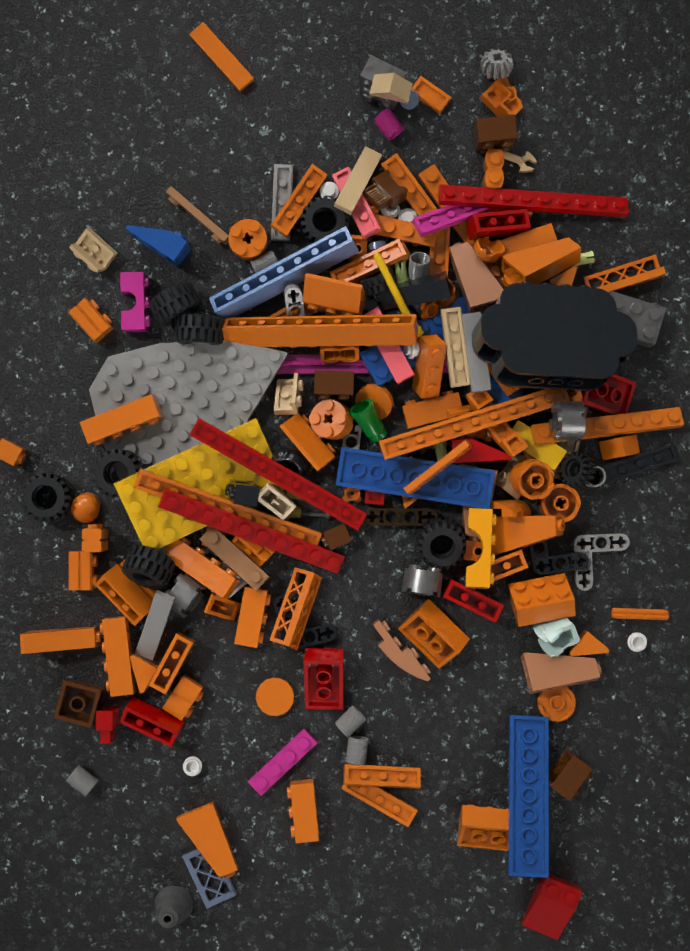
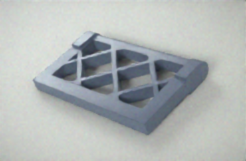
M198 849L182 856L206 909L237 895L230 877L225 878L223 876L219 878L217 875L211 874L212 868L210 873L199 869L202 859H206L203 855H199L201 853ZM193 857L200 858L197 868L193 866L191 861ZM197 872L208 876L205 885H202ZM210 877L221 880L218 890L207 887ZM223 881L226 882L230 890L226 893L220 891ZM205 890L217 893L216 897L209 900Z

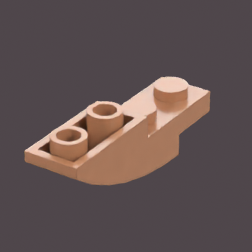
M379 619L375 621L373 626L383 638L378 643L381 650L404 671L417 678L429 681L431 678L428 674L431 671L425 663L421 665L417 660L420 656L414 648L410 649L408 646L401 650L402 644L396 636L392 638L389 634L391 629L385 620L383 622Z

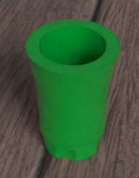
M372 399L361 400L351 407L349 415L357 422L370 441L373 443L379 442L387 435L385 426L375 409Z

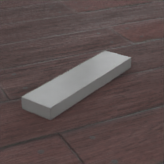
M274 164L272 222L292 194L293 165ZM271 227V241L290 242L291 230L284 237Z
M481 312L462 314L471 392L491 390L488 363L480 360L472 348V331L481 317Z
M159 590L156 591L135 654L153 661L175 597Z

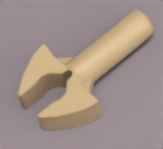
M503 151L504 159L519 165V173H528L534 170V168L528 167L525 164L526 161L533 164L537 162L530 152L527 151L525 156L520 157Z

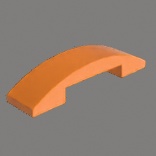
M487 391L470 392L466 395L473 411L493 406V399ZM507 422L486 428L495 442L512 458L528 448L517 431L514 432Z

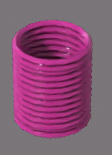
M390 108L383 110L374 119L375 124L388 140L394 139L404 129Z

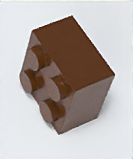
M515 114L476 119L473 127L475 152L486 154L488 149L510 151L518 138Z
M315 370L314 395L318 397L319 401L330 398H338V401H349V398H353L354 371Z
M69 677L63 680L54 718L92 728L96 724V710L99 711L105 687Z
M567 748L549 772V786L570 801L572 797H577L583 782H587L590 779L593 769Z

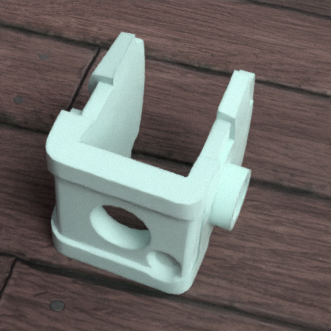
M568 618L532 625L535 634L539 638L538 642L542 650L550 657H558L568 646H573L580 641L575 625Z

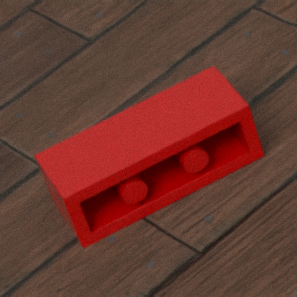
M527 209L475 213L466 221L469 240H477L489 236V238L515 236L531 228Z
M449 579L442 593L444 598L495 623L504 607L503 604L473 589L465 588L464 585L452 579Z
M133 697L126 705L119 723L172 747L179 737L185 721H181L173 715Z

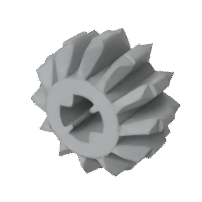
M491 49L490 52H485L480 65L482 74L487 75V79L494 78V80L496 78L503 80L504 77H509L513 69L511 54L507 53L506 50L500 51V49Z

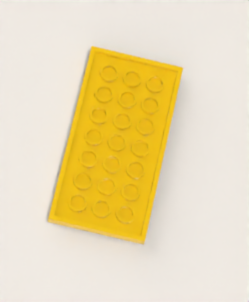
M256 418L225 432L272 459L271 450ZM200 443L144 469L226 499L228 498L225 495L226 484H229L230 479L254 482L260 487V490L267 483L274 484L204 443ZM138 472L113 483L143 546L160 549L207 526L159 508L158 504L161 497L133 488Z

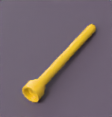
M376 252L373 257L401 313L410 314L381 254ZM418 326L419 337L424 334L421 326Z

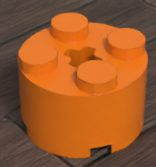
M244 219L238 221L230 228L228 236L229 245L234 255L238 258L250 262V260L252 261V259L254 260L266 252L268 247L267 234L264 227L258 221ZM250 237L251 239L250 244H247L246 238Z
M325 399L315 405L309 416V422L313 431L317 435L330 440L345 438L353 428V418L349 415L350 408L335 400Z
M526 457L518 461L508 476L513 490L531 500L547 497L554 488V472L548 464L533 458Z
M554 484L551 493L547 497L539 499V509L542 515H563L565 522L575 518L581 505L580 496L577 491L565 484ZM558 500L563 501V503L561 504V508L559 506H556Z

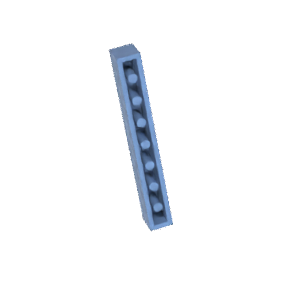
M345 226L209 298L216 315L224 319L225 322L226 318L236 317L284 292L287 285H298L303 282L306 273L317 275L359 253V250Z

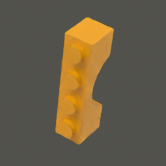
M469 508L468 530L479 537L482 543V555L476 563L466 567L465 588L489 589L490 584H494V573H490L491 565H494L495 553H491V545H495V534H492V526H496V514H493V509Z

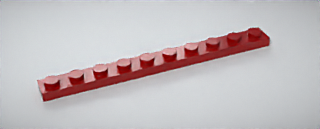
M441 184L438 188L439 205L504 210L527 209L534 212L627 218L629 214L627 197Z
M200 418L197 419L189 433L191 437L357 531L367 513Z
M165 488L158 507L336 574H338L345 558L343 554Z

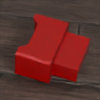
M102 706L101 711L96 710V731H100L101 744H110L115 740V729L120 725L119 706Z

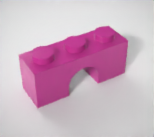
M120 272L121 292L124 295H134L136 297V305L133 309L121 311V330L123 332H147V327H150L151 323L150 315H147V308H150V297L147 296L146 290L150 287L149 277H146L144 272Z

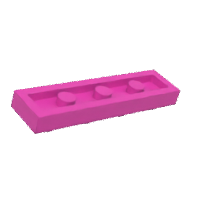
M445 206L413 218L412 224L422 238L465 222L475 213H486L489 211V208Z
M304 728L251 777L248 783L262 796L317 744V741Z

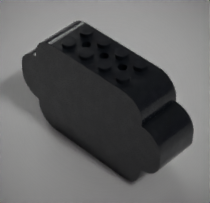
M531 282L510 284L502 291L496 303L483 312L472 331V348L474 353L480 360L491 363L494 377L501 384L508 387L594 391L599 389L617 371L619 365L633 352L637 345V328L631 317L617 311L616 302L607 291L600 288H590L587 285L573 287L569 284L557 286L550 283L532 284Z

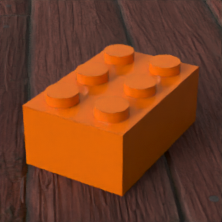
M565 573L508 584L509 599L518 627L576 616L575 599Z

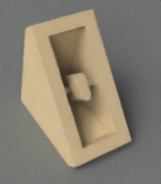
M396 73L376 74L373 77L370 95L408 104L413 83Z
M267 483L259 491L258 501L282 520L296 508L293 501L277 485Z

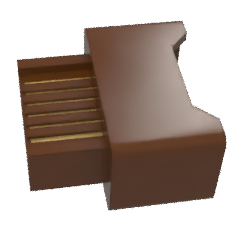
M387 169L372 178L371 185L364 189V196L380 211L386 206L392 209L405 201L408 190L406 187L399 186L390 177V171Z

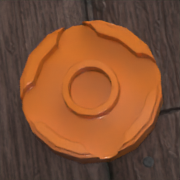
M367 384L361 387L355 398V404L364 399H372L381 420L389 415L394 404L390 392L385 387L377 386V384Z
M278 677L266 679L256 691L258 707L262 712L270 716L285 714L291 708L294 701L292 686L288 681Z
M567 686L539 693L537 698L538 709L544 717H549L550 721L562 722L574 713L576 698Z

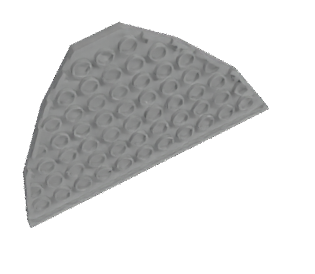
M223 340V343L220 345H211L203 342H188V344H180L178 342L159 343L108 356L89 388L95 416L153 394L157 398L163 417L159 418V422L153 425H148V423L141 425L142 429L135 432L125 431L122 437L105 439L106 443L103 444L105 450L124 449L132 451L133 454L138 456V460H142V468L146 469L202 443L189 435L198 418L223 432L248 422L288 353L266 347ZM115 462L113 467L119 479L122 480L128 477L126 466L122 462Z

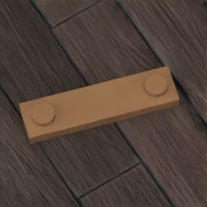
M172 186L169 187L166 191L169 196L168 200L175 207L179 205L212 233L211 237L218 244L222 242L226 245L229 242V235Z
M210 527L199 539L256 592L269 578L264 571L217 529Z

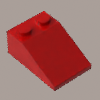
M613 374L599 389L581 391L584 407L609 415L628 413L636 382Z
M466 435L449 441V452L465 440H468L472 445L470 450L452 464L512 460V457L474 439H467Z
M305 649V709H344V649Z
M549 873V878H540L521 925L558 940L576 910L583 893L579 885Z

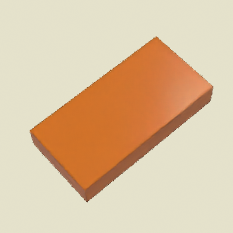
M422 76L418 78L412 87L419 94L420 101L439 114L442 113L452 98Z

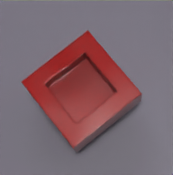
M366 490L364 503L384 505L385 493Z

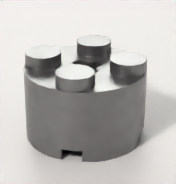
M552 402L551 412L553 413V418L549 420V430L553 431V439L557 441H580V438L584 437L586 419L582 418V412H585L583 402Z
M410 564L408 568H405L402 592H406L409 589L410 594L431 596L433 593H436L435 597H440L443 574L440 573L441 569L429 567L428 570H421V566Z
M180 573L174 581V587L171 590L168 589L165 593L175 597L172 610L182 618L188 616L185 613L188 610L192 612L204 596L202 590H207V587L189 574L183 575Z

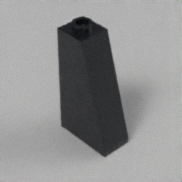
M446 271L396 284L406 306L451 298ZM385 289V291L376 294L377 304L382 306V310L398 308L390 289Z

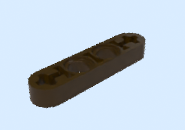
M370 508L365 511L367 515L370 514V511H374L375 515H380L379 511H384L382 516L384 523H379L380 519H374V522H370V519H367V517H365L364 521L368 525L423 526L425 522L429 523L427 519H421L422 523H418V511H422L421 515H427L428 512H431V515L435 516L434 521L437 520L438 514L433 509ZM390 511L395 512L397 516L396 520L392 523L386 520V514ZM410 511L416 515V519L412 523L405 520V514Z

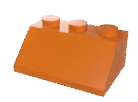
M309 273L305 274L303 303L308 311L313 313L321 311L329 316L363 314L367 300L363 285Z
M298 413V415H294L279 427L319 472L335 458L333 454L336 451L329 443L325 445L321 440L323 437L317 435L309 426V419L304 414L300 416Z
M427 599L398 628L438 669L459 654L470 640L430 599Z
M462 805L457 846L508 851V809Z

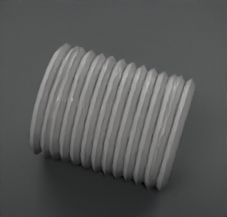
M272 250L254 260L252 259V261L250 260L255 273L278 262Z
M416 252L410 255L408 277L410 280L429 275L430 257L426 253Z
M596 466L593 469L599 472L600 480L595 485L591 483L589 485L586 484L588 487H598L606 481L605 470L600 466Z
M352 705L339 720H336L335 724L343 734L350 737L366 721V718Z
M362 736L348 737L347 758L345 761L356 765L366 764L369 739Z
M78 765L66 782L85 797L98 782V779Z

